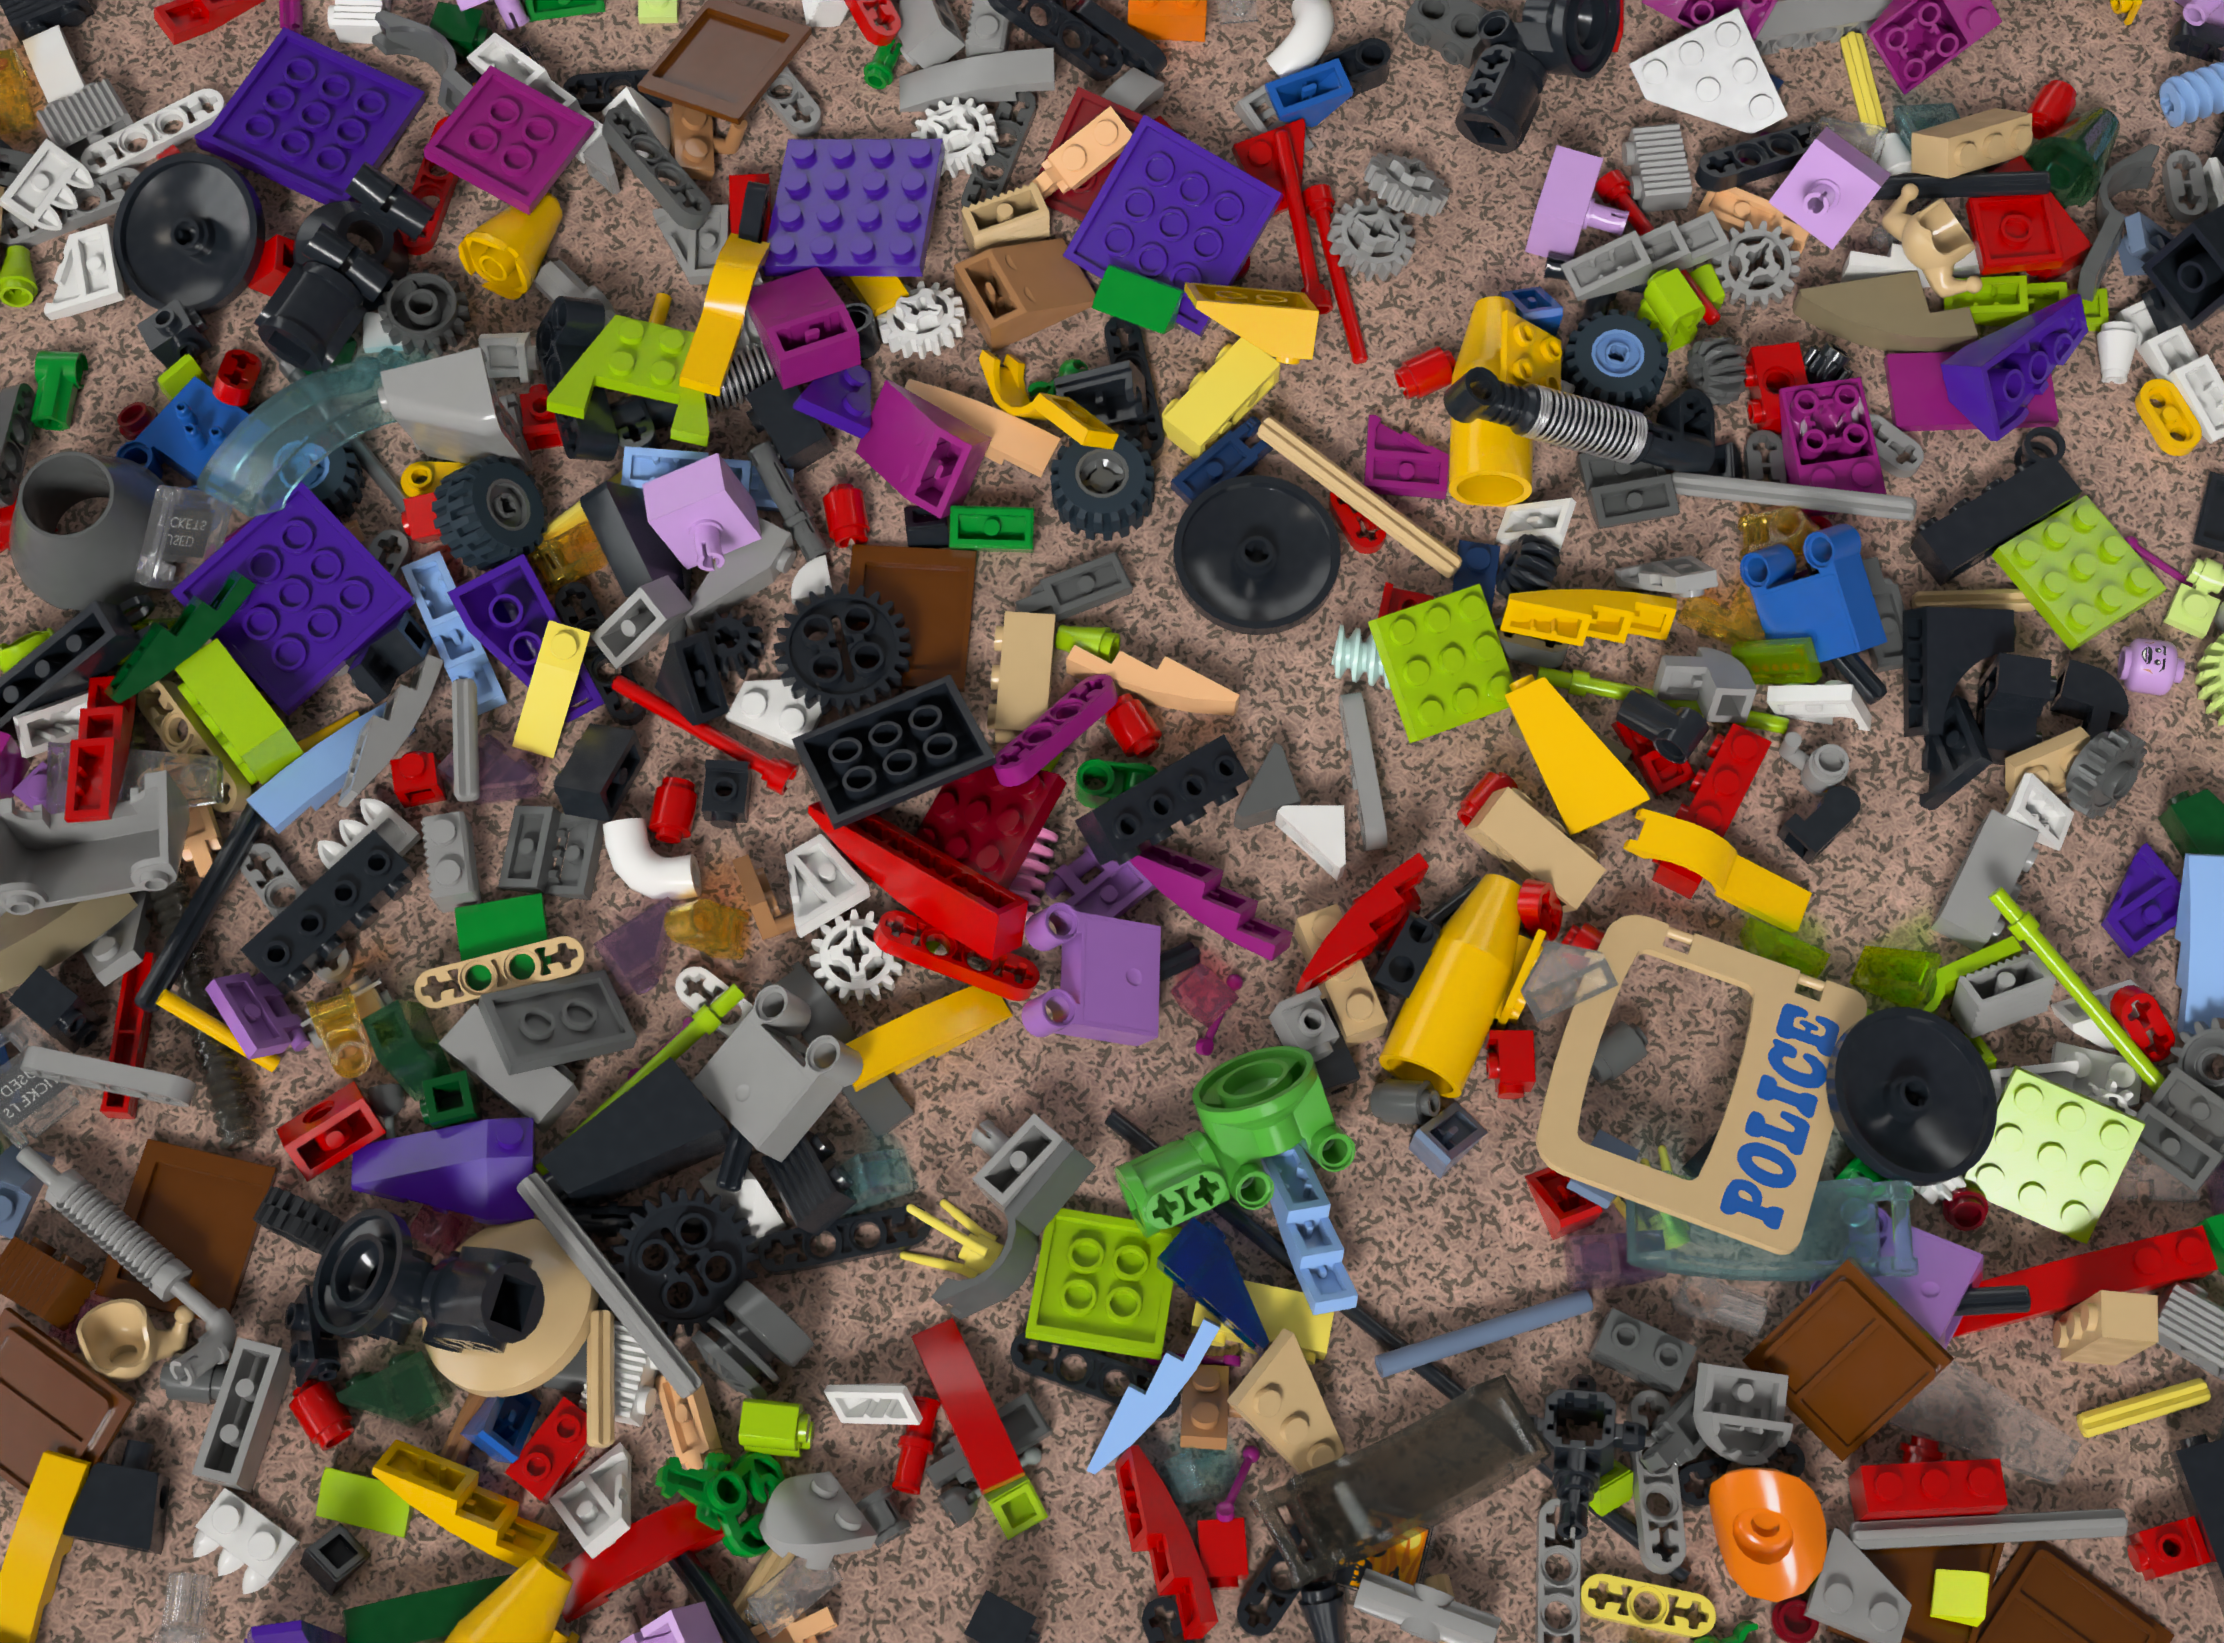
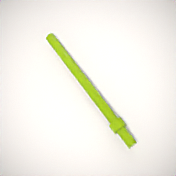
M1539 666L1536 680L1545 677L1552 686L1568 689V694L1585 697L1586 693L1624 701L1629 692L1637 687L1590 677V672L1573 669L1572 673ZM1637 687L1655 697L1652 689ZM1658 699L1674 709L1688 707L1703 716L1697 701ZM1750 710L1746 723L1735 724L1786 734L1789 718Z
M2002 886L1993 891L1988 898L2010 923L2007 928L2018 941L2024 940L2155 1094L2166 1080L2164 1076L2039 931L2040 924L2029 911L2023 912Z
M733 983L710 1006L707 1007L704 1004L692 1015L694 1020L564 1140L669 1057L676 1061L705 1033L710 1036L723 1024L720 1020L745 997L743 992ZM541 1161L535 1166L543 1176L548 1173Z

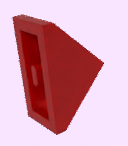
M1549 1167L1525 1176L1552 1240L1593 1225L1603 1212L1601 1206L1566 1188L1571 1178L1563 1176Z

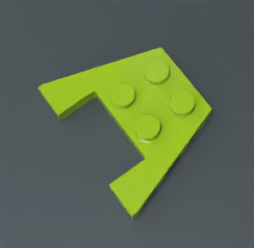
M615 315L547 398V411L584 419L594 386L677 404L678 407L671 427L670 439L708 447L710 431L705 393L679 386L680 374L695 332Z

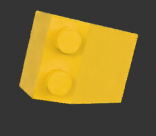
M1185 282L1184 291L1197 310L1270 356L1276 357L1275 360L1277 362L1299 364L1300 359H1313L1319 310L1305 293Z

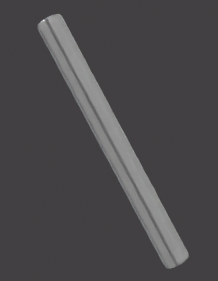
M1674 472L1671 475L1675 494L1907 521L1915 518L1917 500L1904 496L1685 472Z
M533 1173L525 1177L517 1186V1192L676 1393L684 1399L696 1392L703 1384L702 1378L540 1174Z
M2111 1508L1854 1521L1850 1524L1849 1537L1860 1550L2123 1537L2127 1534L2128 1519L2124 1510Z

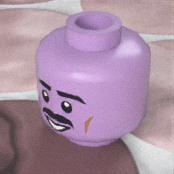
M2136 638L2130 643L2129 647L2123 646L2120 651L2117 678L2124 680L2125 687L2131 692L2159 696L2165 695L2169 692L2173 683H2180L2182 681L2185 660L2184 658H2178L2176 646L2169 641Z

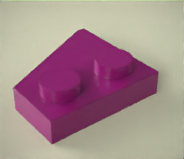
M1369 415L1364 485L1376 494L1445 499L1447 494L1449 455L1433 446L1423 445L1418 438L1405 431L1399 434L1381 424L1382 419L1378 416Z

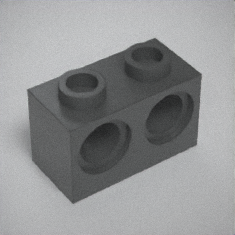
M1415 0L1407 10L1404 32L1408 34L1410 40L1416 45H1428L1440 52L1443 59L1449 64H1461L1470 69L1486 48L1477 34L1476 28L1480 19L1490 11L1471 0Z
M1612 1308L1604 1317L1587 1358L1664 1395L1672 1397L1680 1390L1697 1347Z

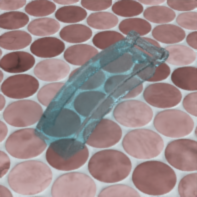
M385 348L379 353L378 357H357L355 362L332 366L326 372L320 370L293 382L258 406L230 433L202 470L197 480V488L249 517L283 510L286 506V500L295 487L331 452L369 430L397 422L391 412L384 413L380 405L377 392L378 388L383 387L380 372L413 363L405 360L402 353L392 348Z
M1663 1171L1665 1173L1671 1174L1673 1176L1685 1180L1695 1179V1177L1678 1175L1672 1173L1671 1171ZM1865 1177L1818 1181L1801 1241L1793 1252L1786 1255L1769 1252L1626 1199L1627 1262L1629 1265L1654 1271L1714 1279L1826 1280L1851 1256L1871 1277L1891 1275L1896 1277L1915 1276L1919 1274L1918 1258L1913 1256L1909 1202L1914 1198L1913 1183L1904 1180L1873 1182L1870 1178ZM1888 1200L1891 1201L1894 1256L1881 1257L1878 1201Z

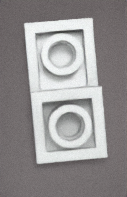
M59 25L22 41L48 103L55 100H65L67 96L80 93L81 89L86 86L76 65L78 62Z

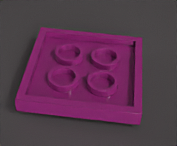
M490 65L425 146L424 157L530 215L594 132V122Z

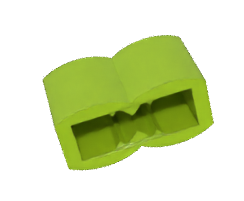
M1678 267L1669 272L1667 269L1660 270L1647 281L1648 286L1644 291V298L1640 301L1637 319L1641 321L1645 317L1651 321V330L1655 328L1660 330L1663 334L1660 342L1667 343V354L1694 340L1698 332L1696 325L1703 318L1705 307Z
M745 1398L738 1434L739 1444L744 1446L745 1452L801 1458L803 1449L811 1450L815 1424L814 1421H810V1414L803 1411L802 1404Z

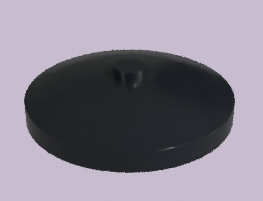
M192 152L164 157L145 168L134 179L120 202L113 231L116 262L128 287L149 306L159 310L178 298L189 311L195 307L201 315L216 312L234 301L246 289L260 263L265 245V218L259 197L253 186L241 172L217 158Z
M1262 475L1234 477L1206 489L1188 506L1182 515L1176 529L1173 546L1175 577L1183 595L1192 607L1213 624L1233 632L1248 635H1269L1287 631L1302 624L1316 614L1333 591L1341 558L1340 541L1336 527L1321 503L1310 493L1289 481Z
M1886 1008L1876 1011L1853 1024L1843 1033L1833 1048L1826 1075V1093L1829 1109L1835 1126L1847 1146L1870 1169L1887 1179L1901 1184L1931 1186L1947 1182L1964 1174L1974 1167L1986 1153L1992 1141L1997 1121L1995 1088L1989 1070L1980 1053L1970 1040L1951 1023L1933 1013L1917 1008Z

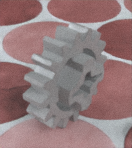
M1378 153L1376 157L1372 156L1364 172V181L1370 183L1368 188L1377 191V194H1379L1378 198L1385 199L1388 202L1387 206L1398 212L1405 210L1406 213L1411 214L1413 212L1421 217H1425L1426 213L1435 217L1437 212L1441 213L1449 198L1448 193L1450 190L1443 186L1445 181L1436 178L1435 172L1428 170L1425 167L1426 163L1415 157L1408 159L1405 156L1400 157L1393 153H1388L1387 156Z
M1360 198L1355 200L1352 207L1345 203L1340 212L1334 215L1329 226L1331 229L1327 235V240L1333 242L1329 250L1330 254H1340L1341 256L1337 265L1343 267L1348 264L1352 267L1350 275L1354 277L1361 271L1364 272L1366 281H1371L1374 274H1378L1382 281H1386L1390 272L1397 276L1400 274L1403 266L1408 264L1413 254L1411 250L1416 243V239L1409 237L1413 229L1412 225L1401 224L1404 214L1402 212L1395 215L1390 213L1391 208L1387 206L1388 203L1383 208L1378 207L1375 198L1371 199L1368 206H1365Z
M1762 220L1759 229H1753L1750 221H1746L1742 233H1739L1734 227L1729 230L1730 251L1713 257L1711 263L1720 266L1714 271L1718 279L1723 280L1721 286L1724 292L1730 291L1732 293L1730 304L1734 305L1739 299L1745 300V310H1750L1753 301H1758L1761 309L1764 310L1767 309L1769 298H1772L1778 304L1782 302L1784 296L1781 289L1788 292L1793 290L1795 283L1789 277L1799 276L1801 268L1792 265V263L1799 260L1800 251H1789L1794 238L1791 236L1782 240L1780 238L1781 226L1776 227L1773 232L1767 231L1766 221ZM1752 241L1761 242L1759 244H1754L1750 246L1744 244ZM1775 250L1781 257L1783 270L1780 269L1781 266L1775 263L1773 256ZM1765 254L1762 267H1758L1747 277L1749 265L1755 263L1756 260H1759ZM1729 261L1732 262L1731 265L1737 268L1739 276L1736 281L1730 273ZM1753 286H1767V288L1760 290L1750 289Z

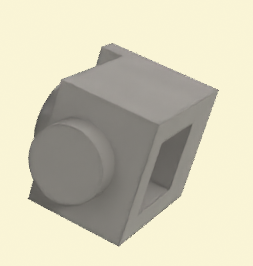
M1318 986L1280 1001L1268 1017L1283 1046L1299 1047L1308 1051L1312 1055L1314 1062L1330 1055L1333 1052V1044L1340 1037L1320 999L1322 993ZM1304 1021H1307V1022H1308V1024H1309V1026L1311 1027V1029H1309L1308 1027H1306Z

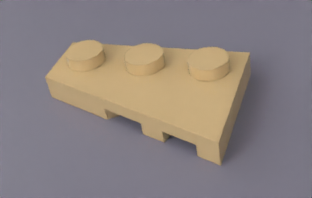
M1283 1328L1227 1402L1307 1482L1318 1488L1346 1451L1295 1334Z

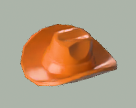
M1747 1467L1732 1470L1711 1483L1709 1505L1714 1532L1721 1555L1732 1579L1749 1596L1768 1601L1779 1602L1803 1594L1823 1570L1827 1553L1826 1523L1821 1504L1813 1489L1799 1477L1774 1468Z

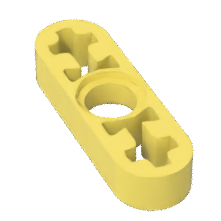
M1608 1574L1592 1575L1580 1586V1606L1585 1613L1594 1618L1686 1638H1699L1712 1630L1716 1621V1612L1713 1604L1701 1594ZM1599 1583H1603L1606 1585V1593L1620 1597L1623 1595L1622 1587L1629 1588L1630 1591L1624 1602L1626 1616L1618 1614L1621 1606L1619 1603L1606 1602L1602 1609L1596 1608V1601L1588 1597V1591L1595 1590ZM1639 1593H1650L1657 1599L1659 1612L1654 1619L1645 1620L1636 1614L1634 1600ZM1668 1596L1676 1599L1672 1608L1687 1610L1691 1607L1692 1603L1698 1604V1612L1705 1615V1622H1699L1696 1624L1695 1629H1691L1688 1627V1619L1674 1615L1671 1617L1672 1625L1665 1624L1664 1621L1670 1607Z

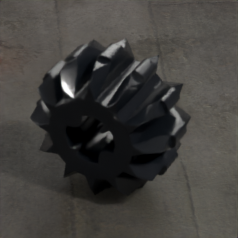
M1532 534L1522 535L1518 541L1512 543L1511 549L1505 554L1503 563L1499 566L1500 571L1495 578L1496 591L1508 600L1509 594L1547 590L1548 587H1551V582L1557 575V567L1561 563L1559 549L1553 546L1552 542L1541 536L1537 537Z
M732 608L728 613V617L722 618L720 613L714 611V623L701 621L699 625L700 631H706L715 664L718 672L720 671L722 680L727 683L731 678V671H737L738 677L744 680L746 677L744 666L758 670L760 663L757 657L765 655V644L761 642L764 638L763 630L759 626H753L754 621L749 614L738 619L737 611ZM731 641L734 647L728 649L723 643Z

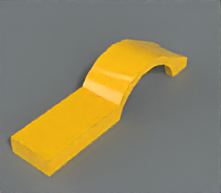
M731 233L714 265L703 311L680 374L679 386L720 397L743 330L751 290L760 266H765L770 251V243L762 241L759 244L741 239L738 234Z
M982 350L979 357L982 370L993 400L1003 412L1017 417L1050 420L1083 446L1113 450L1119 436L1118 433L1070 397L1039 393L1031 402L1025 390V364L1014 355L1006 354L1003 362L1004 367H1001V360L987 350Z
M1644 808L1637 811L1635 818L1644 822L1638 840H1626L1623 849L1643 859H1657L1685 867L1710 882L1716 890L1715 896L1790 933L1799 930L1812 894L1811 892L1737 855V850L1727 840L1706 828Z

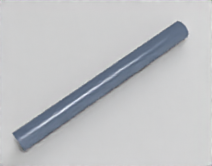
M1583 1289L1376 1355L1375 1365L1380 1377L1384 1378L1593 1310V1302L1589 1292Z

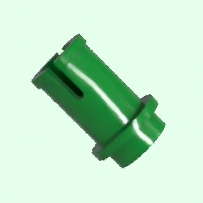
M895 39L887 46H878L872 61L867 63L863 69L864 80L872 88L884 89L894 79L892 72L899 56L902 54L900 51L902 45L899 42L896 44L894 51L891 50Z

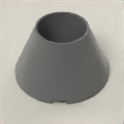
M75 451L50 455L36 463L27 472L20 485L9 533V548L13 565L22 581L37 597L49 605L65 611L69 609L83 611L95 600L120 605L130 598L147 595L162 581L176 558V554L156 553L145 550L155 507L159 505L178 508L177 504L159 477L134 461L121 457ZM90 498H109L104 513L90 527L73 534H55L59 520L72 506Z

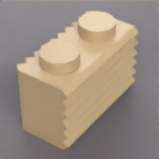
M1033 182L1029 186L1023 185L1022 189L1016 187L1014 192L1008 190L1007 194L1001 193L999 197L993 195L992 200L986 198L984 202L978 201L977 205L971 203L969 208L963 206L961 210L963 236L972 256L990 248L1031 243L1050 237V213L1037 184Z

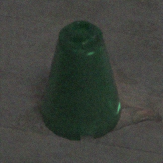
M2094 107L2035 142L2024 155V159L2034 171L2050 172V192L2064 209L2067 206L2078 205L2077 208L2082 207L2097 193L2120 132V123L2117 117L2108 109Z

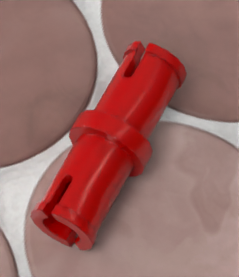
M913 1396L912 1398L923 1419L920 1425H906L905 1434L899 1436L897 1446L901 1451L895 1479L892 1482L891 1488L902 1493L919 1495L927 1457L934 1452L935 1444L931 1440L940 1402L928 1397Z

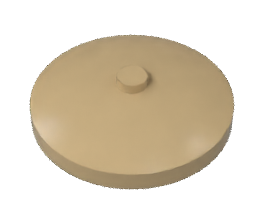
M529 1219L509 1224L492 1225L471 1236L455 1251L461 1252L463 1246L510 1251L533 1261L531 1268L536 1271L540 1278L545 1296L543 1315L536 1329L524 1340L513 1344L507 1343L503 1354L463 1349L462 1353H456L427 1344L425 1346L436 1368L455 1385L475 1395L495 1398L497 1396L509 1397L530 1391L541 1386L562 1371L579 1352L590 1333V1317L592 1311L597 1310L599 1294L540 1220ZM422 1318L423 1335L427 1325L425 1318Z

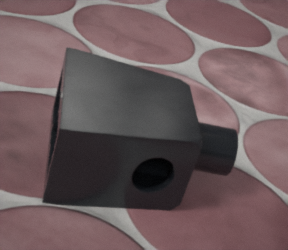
M127 1440L120 1466L96 1462L65 1525L63 1535L76 1540L161 1555L164 1544L170 1478L160 1473L149 1471L156 1445L137 1440Z

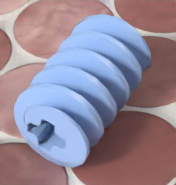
M2224 61L2216 62L2208 67L2198 68L2194 72L2188 71L2180 76H2172L2162 83L2159 90L2160 105L2170 126L2176 128L2181 126L2184 121L2192 123L2198 117L2204 119L2211 116L2212 112L2215 114L2224 112Z

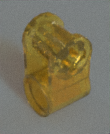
M1785 506L1768 512L1742 516L1738 520V529L1742 532L1743 549L1739 552V561L1741 563L1743 557L1750 552L1776 544L1787 546L1795 557L1804 555L1803 546L1807 536L1821 530V528L1796 506Z
M589 522L579 523L555 538L542 542L541 545L535 546V551L528 554V561L532 566L538 568L544 578V589L549 595H555L565 584L578 582L580 579L602 569L609 563L600 544L592 551H582L587 544L598 542ZM552 564L556 566L555 570L551 567Z
M703 898L671 907L666 912L664 928L666 934L675 943L705 952L713 958L741 960L744 957L745 951L741 947L744 925L749 923L750 915L743 910L727 907L710 899Z
M349 986L343 988L342 994L317 1003L313 1000L307 1001L306 1005L319 1040L322 1039L334 1071L345 1078H355L364 1074L370 1067L372 1057L361 1027L363 1023ZM346 1046L359 1047L358 1051L351 1057L342 1058L338 1056V1053Z

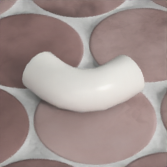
M1329 0L1293 1L1291 11L1295 25L1285 40L1266 58L1269 65L1280 78L1309 69L1321 58L1329 45L1335 26L1333 9Z
M644 818L620 819L603 824L605 845L613 869L630 889L651 899L681 900L701 896L700 870L696 857L693 854L672 858L656 854L650 847L646 820Z

